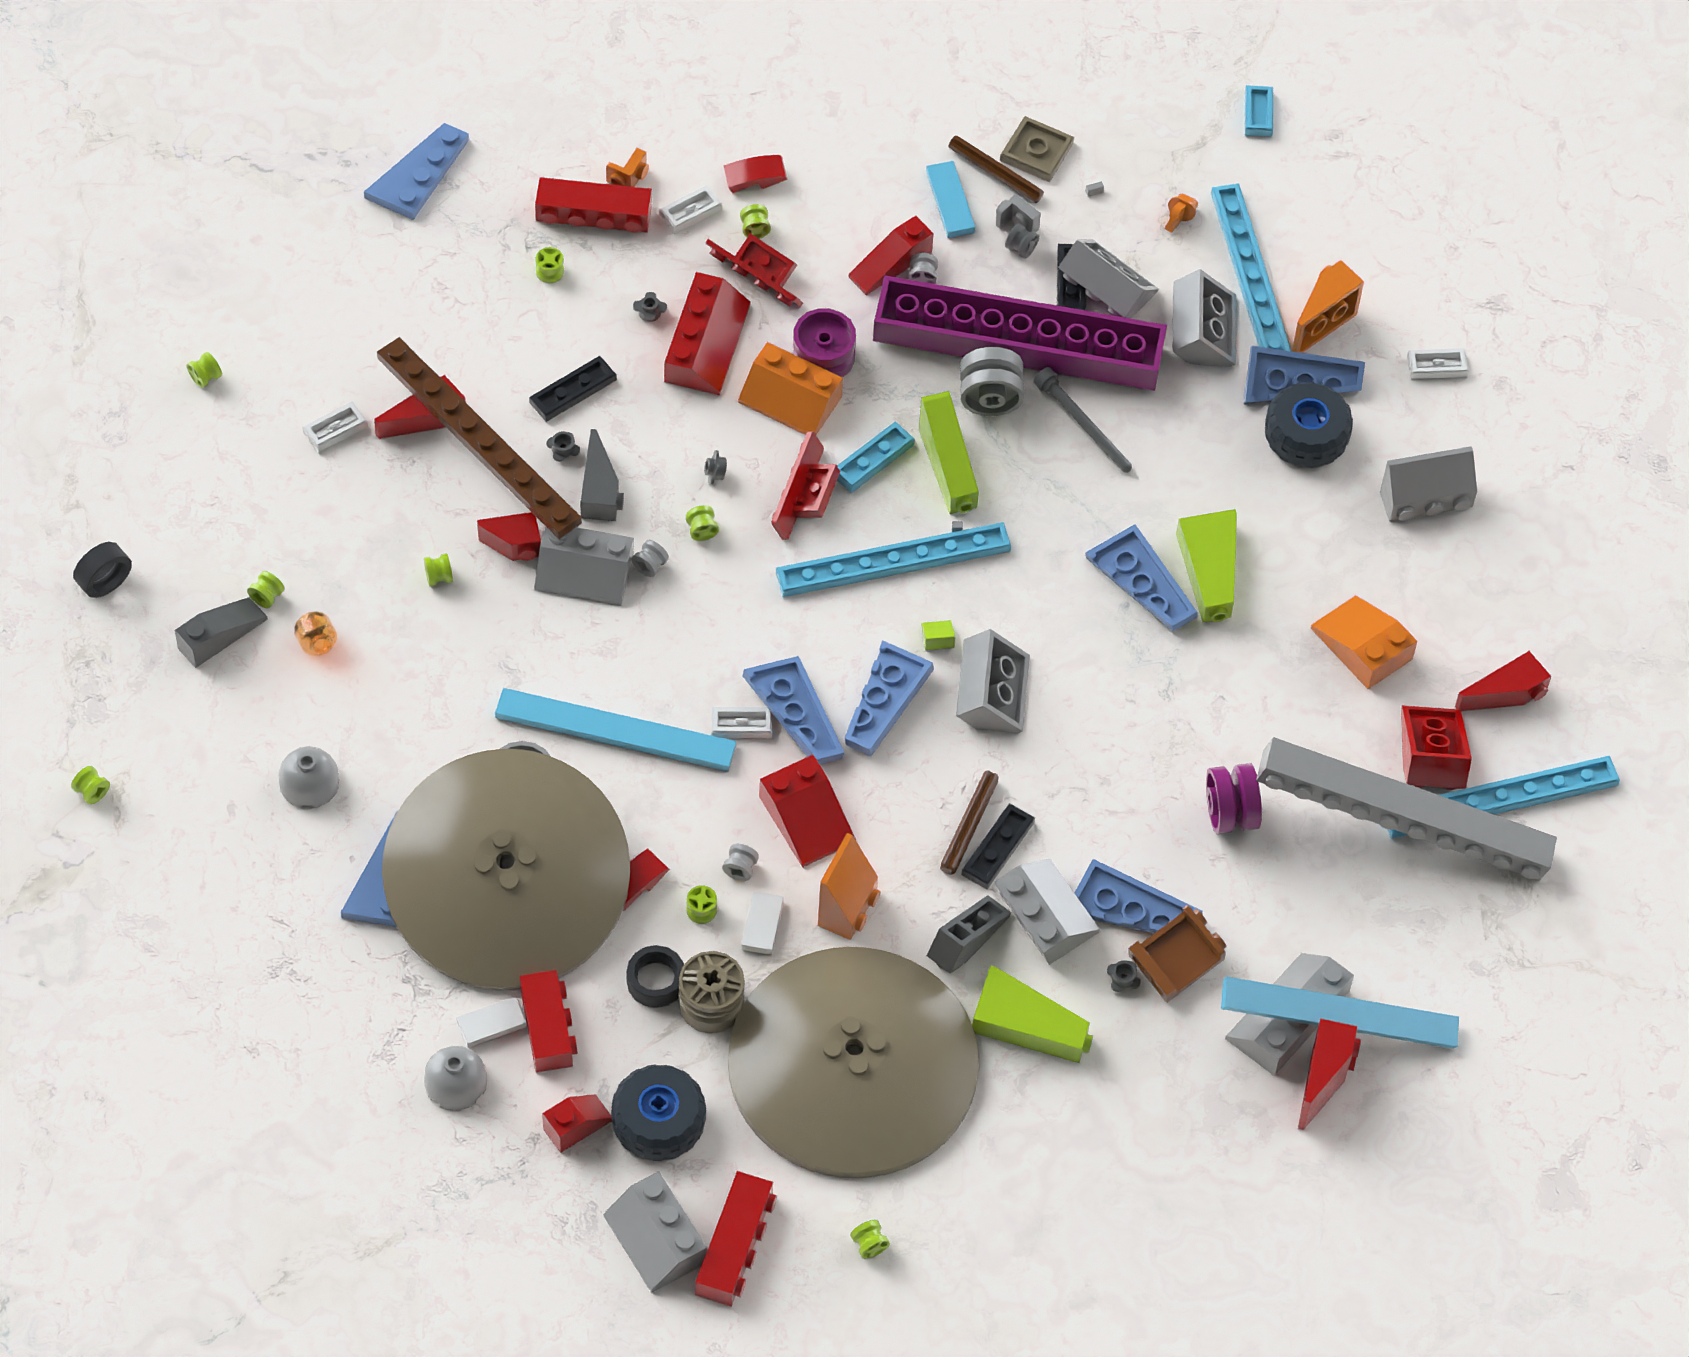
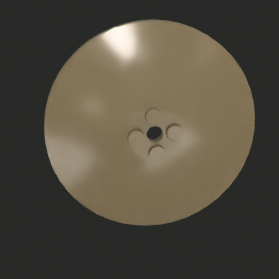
M520 749L486 750L469 754L440 767L415 787L405 799L395 815L386 838L382 861L383 887L389 911L400 934L411 949L431 967L449 978L471 986L493 990L520 989L519 976L557 970L559 979L574 971L594 955L608 939L620 918L628 894L630 881L628 843L621 821L610 801L588 777L574 767L549 755ZM502 855H510L515 862L511 868L502 869L497 865L498 858Z
M839 947L816 951L786 963L772 972L752 991L743 1004L741 1012L736 1017L731 1032L728 1071L732 1093L739 1111L756 1136L770 1149L793 1164L813 1172L841 1178H867L906 1169L933 1154L949 1140L965 1119L972 1104L979 1072V1053L975 1032L967 1012L950 988L937 976L912 960L894 953L866 947ZM856 1044L863 1049V1052L856 1056L850 1055L846 1048L849 1045Z

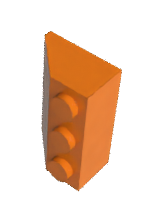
M767 342L751 366L738 403L806 435L807 432L813 431L817 435L842 398L843 378Z

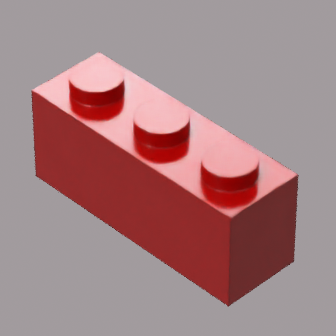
M557 970L519 976L535 1072L573 1067L572 1055L578 1054L575 1035L569 1036L568 1027L572 1026L570 1008L564 1009L562 999H567L565 981L558 980Z

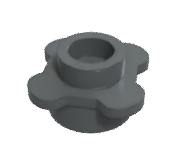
M647 292L644 298L633 303V310L639 312L642 320L653 322L660 318L661 313L666 312L667 304L656 298L654 292Z
M558 432L546 442L547 447L553 452V459L558 462L571 455L577 456L580 453V447L575 444L574 435L570 432Z
M714 450L712 458L706 459L704 466L705 475H709L708 483L712 485L714 479H724L727 469L726 457L719 456L718 450Z
M1123 960L1108 966L1107 974L1111 976V988L1113 991L1121 992L1125 988L1137 989L1140 987L1141 979L1137 977V965L1133 961Z

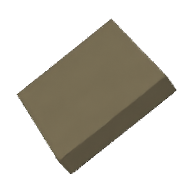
M1024 116L1000 154V161L1050 182L1074 144L1075 137Z

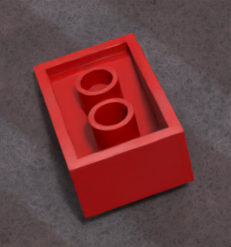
M1402 705V757L1406 784L1418 788L1428 786L1442 787L1448 790L1456 788L1466 789L1472 757L1461 709Z
M810 755L760 778L759 798L802 868L837 852L847 833L855 838L831 783L814 755Z
M1320 1018L1311 1054L1298 1129L1304 1130L1345 1082L1348 1070L1354 1071L1361 1044V1039L1356 1038L1358 1026Z

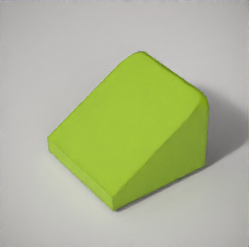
M951 620L921 623L925 650L955 648V632Z

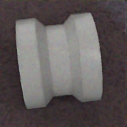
M929 253L913 255L910 259V268L912 270L909 272L908 279L936 284L937 258Z
M647 540L642 545V551L636 552L631 561L640 573L648 577H654L658 572V567L664 565L669 560V555L660 544L653 540Z
M732 844L729 849L730 857L724 861L722 869L724 873L733 879L747 881L753 874L752 866L757 863L759 854L747 845Z

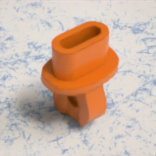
M1183 193L1179 194L1178 197H1172L1168 202L1170 219L1165 226V230L1172 233L1181 221L1193 219L1196 215L1198 201Z

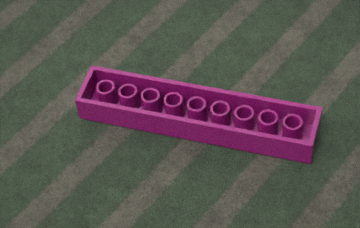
M885 275L874 319L873 341L964 357L976 349L1000 347L1018 354L1023 361V368L1041 371L1046 367H1051L1056 374L1155 391L1167 325Z

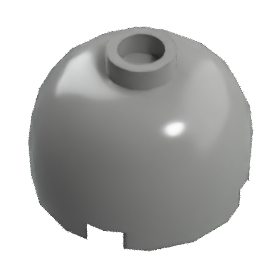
M312 746L299 747L290 752L281 763L278 773L280 792L286 801L294 806L302 808V805H312V808H317L330 802L337 794L339 788L337 764L332 756L321 748Z
M449 1046L440 1049L431 1056L425 1067L424 1086L427 1095L431 1100L433 1099L436 1103L440 1104L441 1108L446 1110L460 1111L470 1108L486 1091L487 1073L483 1061L474 1051L464 1046Z

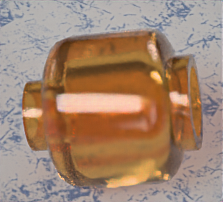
M308 612L301 616L294 626V635L302 650L308 655H324L334 647L337 641V632L329 617L323 612Z

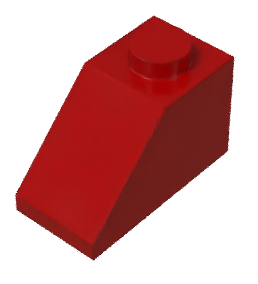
M532 512L477 520L478 540L512 561H529L539 557L541 538L537 518Z
M596 1094L568 1097L542 1113L543 1130L560 1153L612 1122L611 1114Z

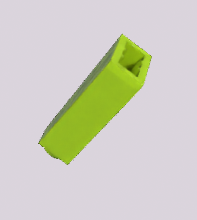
M946 391L921 397L918 430L949 514L957 512L966 513L977 508L979 490L950 392Z
M1236 509L1178 519L1176 536L1202 622H1221L1226 618H1231L1235 588Z
M990 965L973 1017L972 1027L975 1034L1080 1063L1083 1052L1089 1053L1093 1040V1035L1088 1034L1090 1022L999 968Z

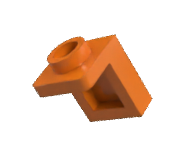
M636 148L624 168L609 162L606 166V182L612 185L635 187L638 181L643 180L648 173L647 152Z

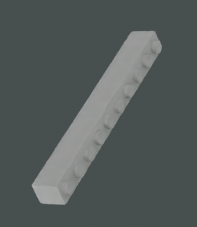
M1275 737L1270 740L1263 750L1256 781L1265 784L1271 789H1280L1292 793L1299 799H1309L1322 804L1328 809H1337L1349 813L1356 819H1366L1379 824L1385 829H1394L1408 834L1413 839H1423L1436 844L1442 849H1451L1465 854L1470 859H1480L1493 864L1496 868L1517 872L1527 879H1537L1540 881L1551 869L1557 840L1556 836Z

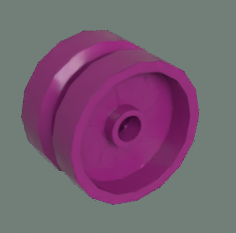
M818 308L806 312L800 317L793 329V354L842 378L851 371L855 362L856 328L851 319L842 312L830 308Z
M1252 763L1235 765L1231 774L1225 766L1207 769L1206 798L1211 825L1216 834L1232 832L1236 822L1243 831L1260 828L1262 822L1261 794L1259 782L1256 781L1257 773Z

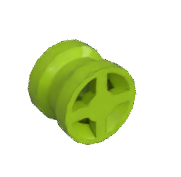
M752 204L741 210L740 219L744 223L742 230L745 237H748L751 233L760 239L770 233L771 226L767 220L768 210L765 206Z
M545 247L539 250L535 257L536 276L545 283L559 281L564 274L563 254L560 250L553 247Z
M209 352L203 353L198 361H190L186 365L191 378L200 388L206 387L211 379H218L222 376V370L218 362Z
M696 506L685 515L687 524L691 526V538L695 541L709 540L719 532L718 523L713 520L715 513L711 506Z
M447 553L441 554L439 558L435 559L430 556L423 558L429 587L435 586L437 582L441 581L446 583L453 582Z
M262 571L258 576L257 583L251 584L247 589V593L255 603L267 609L274 604V598L284 592L285 586L274 574Z
M87 766L76 774L72 780L71 788L76 793H82L83 799L91 805L97 803L106 795L110 788V782L105 777H99L98 771L93 766Z
M705 885L693 887L688 892L686 910L689 919L698 924H705L715 918L717 914V895L713 889Z
M878 1220L866 1221L854 1228L850 1234L853 1242L859 1244V1253L864 1259L881 1254L890 1245L887 1236L882 1235L880 1232L882 1227Z

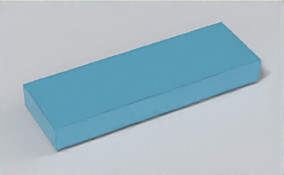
M954 161L926 166V174L947 238L975 233V225Z
M895 421L837 465L841 471L837 481L850 493L854 492L913 447L915 439Z

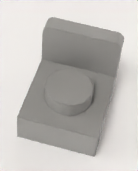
M1015 194L1009 200L1002 201L997 207L996 226L1002 228L1012 220L1015 225L1018 223L1024 225L1029 232H1037L1040 228L1041 213L1019 195Z

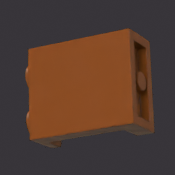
M1188 904L1182 908L1181 914L1142 943L1137 941L1128 948L1129 957L1166 1003L1224 961L1226 956L1224 949L1227 946L1223 939L1216 932L1211 934L1205 926L1207 921L1198 909L1192 910Z

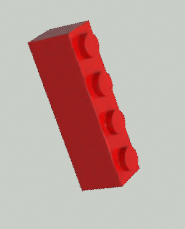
M540 177L535 201V219L547 224L559 223L576 227L588 226L604 230L617 229L633 233H648L652 209V189Z
M736 1172L695 1282L696 1296L731 1307L736 1296L741 1298L746 1284V1279L743 1278L746 1268L752 1269L757 1251L753 1250L756 1240L762 1241L766 1231L767 1223L763 1222L767 1212L772 1213L776 1204L777 1195L773 1194L774 1182L744 1172Z

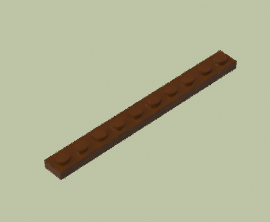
M400 337L376 352L377 359L558 539L582 524L581 516Z

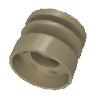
M708 951L691 957L682 967L679 976L680 1014L685 1022L695 1030L705 1033H717L734 1026L736 1017L741 1012L744 1004L745 990L744 974L738 962L725 953Z

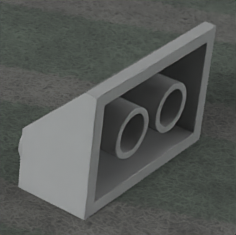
M1093 239L1076 240L1058 266L1064 272L1063 277L1074 285L1078 283L1087 289L1085 291L1087 296L1097 302L1102 300L1109 306L1107 310L1114 316L1133 317L1159 290V288Z
M1201 269L1173 281V352L1193 365L1228 367L1236 365V294Z
M1469 446L1388 460L1380 495L1389 521H1406L1417 516H1435L1441 512L1463 511L1473 507L1477 494L1473 448Z
M545 527L540 545L534 590L621 606L632 566L631 558L634 555V538L576 527L558 539Z
M992 629L964 639L956 716L975 729L1011 733L1023 732L1030 655Z
M1051 859L1021 864L995 881L1000 895L1049 965L1100 932L1099 927Z
M659 1171L631 1185L603 1214L651 1293L702 1266L707 1246Z

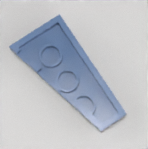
M443 123L364 191V198L414 220L469 141V133Z
M1251 346L1243 404L1272 401L1282 389L1297 383L1310 382L1325 385L1337 393L1361 391L1365 362Z
M1136 524L1085 552L1086 559L1171 631L1177 630L1198 617V612Z
M883 640L879 648L878 658L874 661L871 668L868 684H865L862 691L859 707L855 709L844 738L847 746L869 756L873 755L934 670L933 662Z
M799 656L744 669L742 677L807 757L814 755L820 765L843 758L845 752Z
M395 815L341 910V918L396 927L387 905L382 877L385 842Z
M1092 859L1074 892L1094 921L1150 933L1157 932L1181 914L1182 908L1187 905V903L1095 859ZM1189 905V907L1192 910L1198 909L1192 905Z

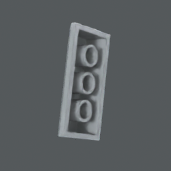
M1301 953L1274 982V985L1346 997L1350 992L1354 974L1331 957ZM1245 1014L1226 1035L1225 1039L1275 1076L1318 1026Z

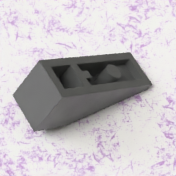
M591 429L580 501L581 518L616 521L617 510H623L624 493H619V480L597 429Z
M250 597L199 613L175 629L177 647L189 662L197 668L268 620V618Z
M987 895L939 928L926 956L940 968L951 974L965 964L1010 917L1012 912Z

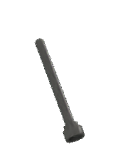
M1046 367L1041 370L1033 380V383L1039 390L1051 393L1123 472H1130L1132 464L1059 386L1058 375L1052 368Z

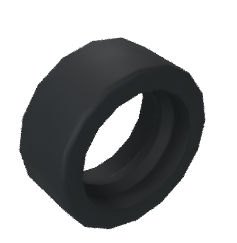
M104 542L93 547L83 555L73 571V579L89 597H103L114 591L124 582L131 571L132 561L116 542Z
M647 946L635 952L629 960L626 970V982L629 993L637 1002L653 1008L668 1006L679 998V976L684 966L683 960L677 952L665 946ZM661 963L673 970L674 981L665 989H647L638 982V972L647 964Z

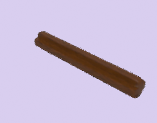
M955 135L949 142V149L1032 202L1038 203L1043 197L1044 191L961 137Z
M989 770L983 773L943 857L940 867L943 872L950 875L956 873L998 784L999 776L996 773H992Z

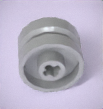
M985 347L966 354L961 360L960 393L961 403L964 408L972 413L983 416H999L1009 414L1021 406L1024 399V383L1022 382L1023 361L1018 354L1000 347Z

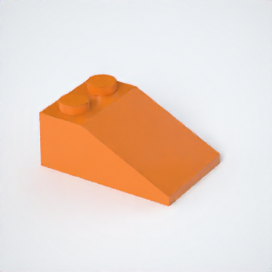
M1342 260L1332 266H1326L1320 272L1318 280L1297 322L1292 348L1293 352H1305L1357 315L1364 281Z
M1356 595L1313 623L1310 627L1367 689L1413 660L1417 640L1397 619Z
M846 834L820 881L818 926L849 940L852 939L856 930L862 931L868 916L865 913L869 906L874 907L881 893L877 889L878 876L851 834Z

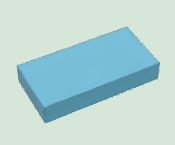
M1245 86V135L1272 137L1273 87Z

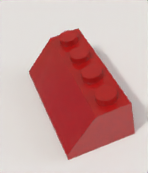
M699 272L695 273L664 362V382L720 396L751 305V301L724 278Z

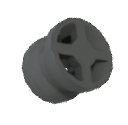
M1018 223L1009 233L1005 247L1010 251H1018L1019 256L1026 259L1036 248L1040 236L1036 232L1027 231L1024 225Z

